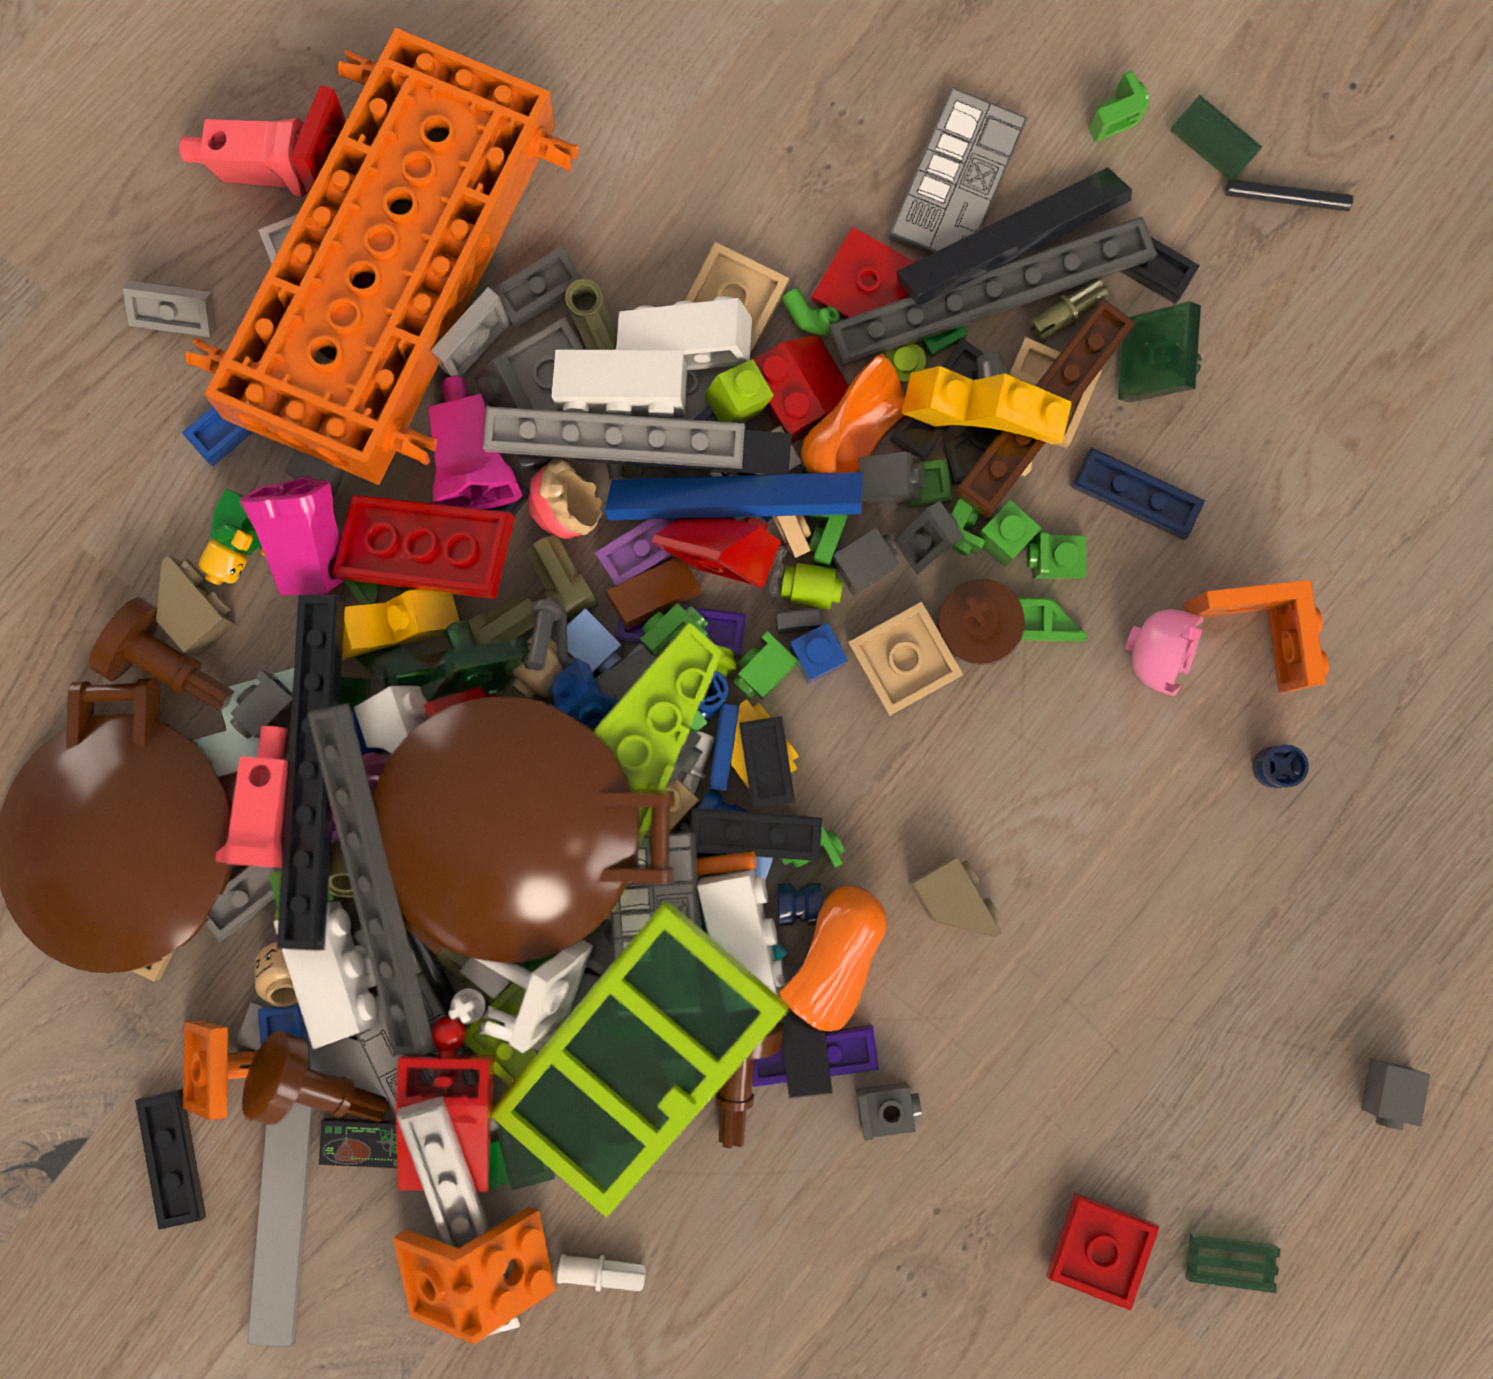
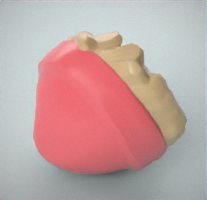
M562 459L551 460L531 477L528 496L530 516L541 529L563 539L587 535L592 531L602 515L600 510L602 501L600 498H596L597 485L587 482L583 477L576 474L575 469Z

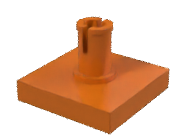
M204 1020L184 1021L183 1109L207 1120L227 1118V1080L246 1078L257 1051L228 1053V1027Z

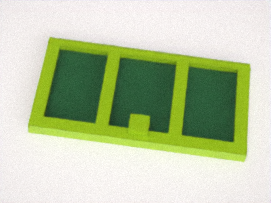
M664 901L492 1107V1118L607 1218L786 1014L790 1005L676 907Z

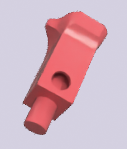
M299 118L278 121L205 119L202 137L184 136L180 141L179 150L184 162L203 163L223 182L289 188L291 193L298 197H304L307 194L291 157L304 122Z
M261 726L257 757L240 756L228 840L226 845L216 852L215 862L282 868L288 761L284 760L288 734L287 728Z

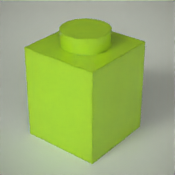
M753 359L718 374L704 394L718 421L743 423L758 416L774 396Z

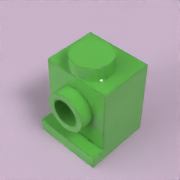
M768 631L761 638V642L765 646L761 650L754 646L738 663L743 669L738 673L733 684L749 699L756 694L763 701L798 663V660Z

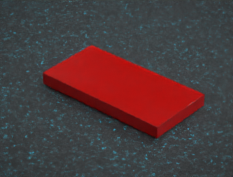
M352 494L332 575L343 580L496 599L515 517L510 512Z

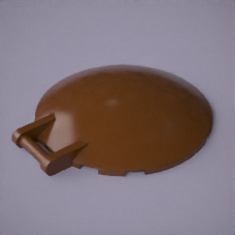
M155 678L138 679L136 683L92 685L88 681L72 682L68 688L67 728L45 742L25 763L13 781L0 813V889L6 906L17 926L38 949L56 961L75 969L95 973H116L137 970L163 960V957L179 946L186 945L209 920L207 915L218 895H223L231 874L233 864L215 862L216 852L226 845L229 835L232 803L226 785L220 783L217 774L211 766L213 761L205 751L191 738L185 737L169 727L168 724L159 721L160 686ZM134 700V714L94 715V702Z
M495 696L473 699L453 705L433 715L409 733L387 761L374 792L373 804L381 832L386 861L393 880L400 912L422 934L453 952L479 960L504 963L543 958L569 948L582 940L611 913L628 883L666 884L673 882V867L669 866L670 807L674 806L675 792L662 789H632L628 778L625 777L620 765L613 756V751L590 727L584 726L573 717L562 712L563 710L532 699ZM639 807H652L651 864H638Z

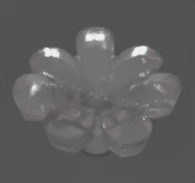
M779 546L766 580L769 586L768 593H771L772 599L778 601L781 598L780 582L782 574L785 572V557L788 546Z

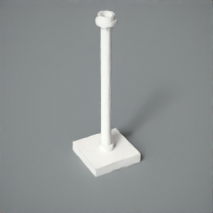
M580 940L569 948L562 950L533 973L516 962L502 963L476 959L527 990L509 1041L510 1046L524 1053L569 1015L593 945Z

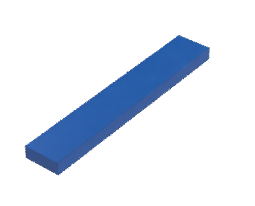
M863 472L616 479L611 481L605 513L608 520L861 514L864 476Z

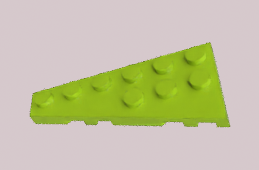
M690 622L682 628L593 730L613 751L612 754L620 765L625 777L628 778L632 789L665 790L682 745L685 743L690 732V726L700 703L703 701L723 652ZM639 807V847L651 824L652 807Z

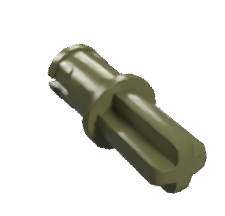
M1095 279L1069 296H1059L1056 304L1035 317L1028 319V325L1030 327L1035 326V328L1031 329V332L1039 342H1043L1046 338L1069 324L1074 326L1079 324V318L1095 309L1102 298L1106 301L1108 300V288L1102 280Z

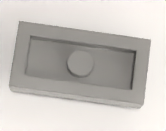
M128 281L122 288L128 326L211 337L216 330L211 292Z

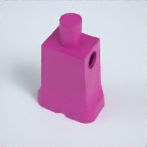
M452 376L444 379L441 387L445 403L428 407L432 437L437 439V447L434 451L436 475L432 487L433 503L485 509L506 505L519 500L523 494L512 468L504 461L502 453L485 452L483 449L487 405L482 394L469 396L467 383L463 377Z
M305 476L291 481L259 487L239 499L247 517L255 528L280 596L331 595L330 591L344 581L332 575L340 537L333 511L330 482Z

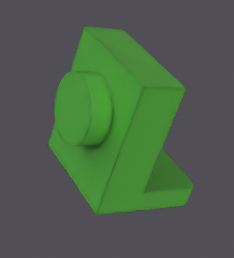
M677 603L665 615L659 611L642 627L646 634L641 638V641L656 655L688 622L708 638V634L704 630L708 623L692 606L684 610Z

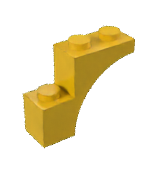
M937 366L910 374L902 414L935 427L945 425L985 427L1028 436L1053 445L1063 443L1072 402L1006 373L972 380L944 367Z
M420 589L408 590L385 603L345 607L342 661L388 647L436 639L456 630L461 625L453 594Z

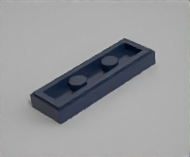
M1092 447L1088 450L1071 488L1182 540H1186L1189 537L1205 500Z

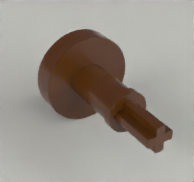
M977 579L961 584L948 595L940 611L939 628L943 640L955 656L971 664L989 665L1004 660L1015 651L1024 634L1025 617L1019 599L1008 587L993 580Z
M140 597L133 598L123 605L107 623L94 644L89 657V668L107 680L114 681L127 672L132 665H135L171 687V690L178 695L186 691L219 712L224 707L226 708L234 694L232 689L201 671V662L194 658H188L153 636L159 624L156 621L157 608Z
M726 1005L709 1007L707 1011L697 1015L695 1040L711 1054L720 1056L721 1059L761 1012L755 1007L728 1012ZM782 1019L779 1020L715 1094V1104L721 1108L718 1142L723 1143L724 1148L731 1149L733 1146L742 1147L744 1145L746 1110L752 1108L754 1104L752 1089L755 1059L772 1056L781 1050L784 1029Z
M281 1030L275 1031L263 1042L251 1063L242 1095L243 1113L250 1120L275 1125L287 1115L294 1103L325 1111L328 1115L337 1118L348 1113L375 1122H381L383 1120V1113L388 1111L389 1102L386 1101L385 1097L356 1088L352 1079L344 1076L336 1077L307 1068L309 1052L307 1042L303 1037Z

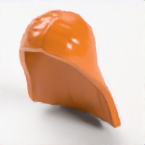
M879 354L863 368L835 409L811 429L804 438L800 450V458L809 474L859 472V457L872 456L882 439L906 416L902 414L905 400L904 391L894 366L884 354Z
M843 886L835 889L826 898L820 909L814 937L803 966L795 977L779 992L780 997L790 1005L789 1008L796 1015L818 1030L834 1031L843 1028L854 1014L861 1000L872 959L887 929L886 912L877 897L858 886Z

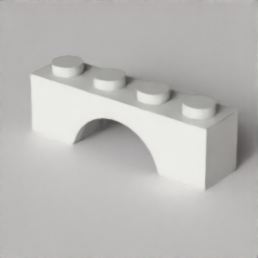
M389 686L354 707L367 748H381L393 754L409 733L422 722L429 719L423 706L427 701L422 694L420 686Z

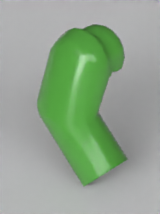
M799 288L788 291L781 298L795 325L801 331L822 336L830 334V324L840 321L838 311L831 306L822 309L810 308Z

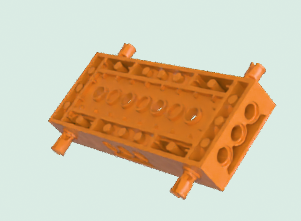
M396 27L377 63L354 54L350 50L344 51L348 63L339 60L338 75L365 86L227 351L205 343L199 338H195L191 342L204 355L186 351L185 355L186 364L214 374L204 395L224 420L377 485H380L396 451L418 460L424 465L430 462L427 452L420 448L435 451L437 439L409 429L408 426L439 365L431 353V349L464 314L540 158L570 172L572 170L571 159L577 160L579 154V145L551 136L555 129L550 91ZM435 128H444L449 131L448 137L441 142H432L426 138L427 134ZM406 199L413 203L411 210L405 214L397 215L390 211L391 205L397 200ZM370 272L376 276L374 283L370 287L359 289L353 286V280L358 274ZM327 346L337 349V356L331 363L319 364L315 362V355L319 349Z

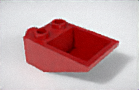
M444 1016L438 1019L431 1028L434 1046L439 1049L438 1054L403 1055L398 1058L396 1090L398 1190L424 1191L397 1118L398 1110L443 1096L476 1191L487 1192L489 1187L494 1055L456 1054L457 1049L465 1041L466 1028L460 1019H451L450 1016ZM423 1068L433 1070L435 1073L433 1083L425 1084L421 1081L420 1072ZM467 1069H474L478 1072L479 1081L477 1084L469 1085L465 1082L464 1072Z

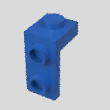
M575 658L566 670L557 675L550 688L556 707L592 730L618 703V700L599 691L590 665L578 658Z

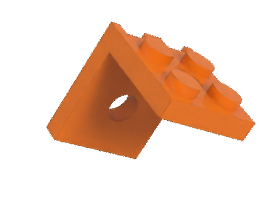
M1311 580L1207 591L1183 603L1185 612L1203 618L1268 610L1279 693L1298 691L1326 684L1325 676H1327L1329 671V662L1325 651L1321 650L1319 633L1322 631L1323 621L1320 610L1315 607Z
M530 1207L525 1208L460 1248L407 1229L392 1237L410 1318L473 1345L556 1291L540 1212ZM513 1260L512 1273L504 1281L503 1274L507 1270L509 1261Z

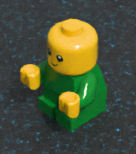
M227 488L214 510L210 537L213 539L207 544L198 562L199 568L207 573L205 579L221 586L222 582L230 584L237 582L248 561L246 554L251 555L256 549H261L260 554L265 556L255 528L239 500L245 495Z

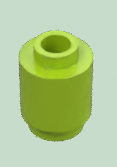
M798 562L796 566L786 565L781 598L791 600L790 604L830 610L831 602L840 603L844 578L836 577V568Z

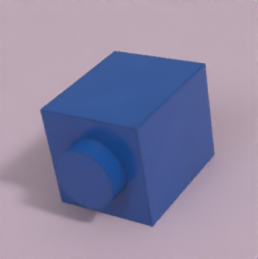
M829 623L802 635L789 644V650L798 660L797 665L807 684L845 666L848 661Z

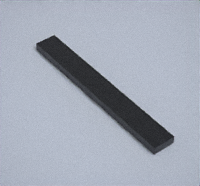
M340 595L298 596L277 949L325 950L333 812L308 712L339 705L346 598Z

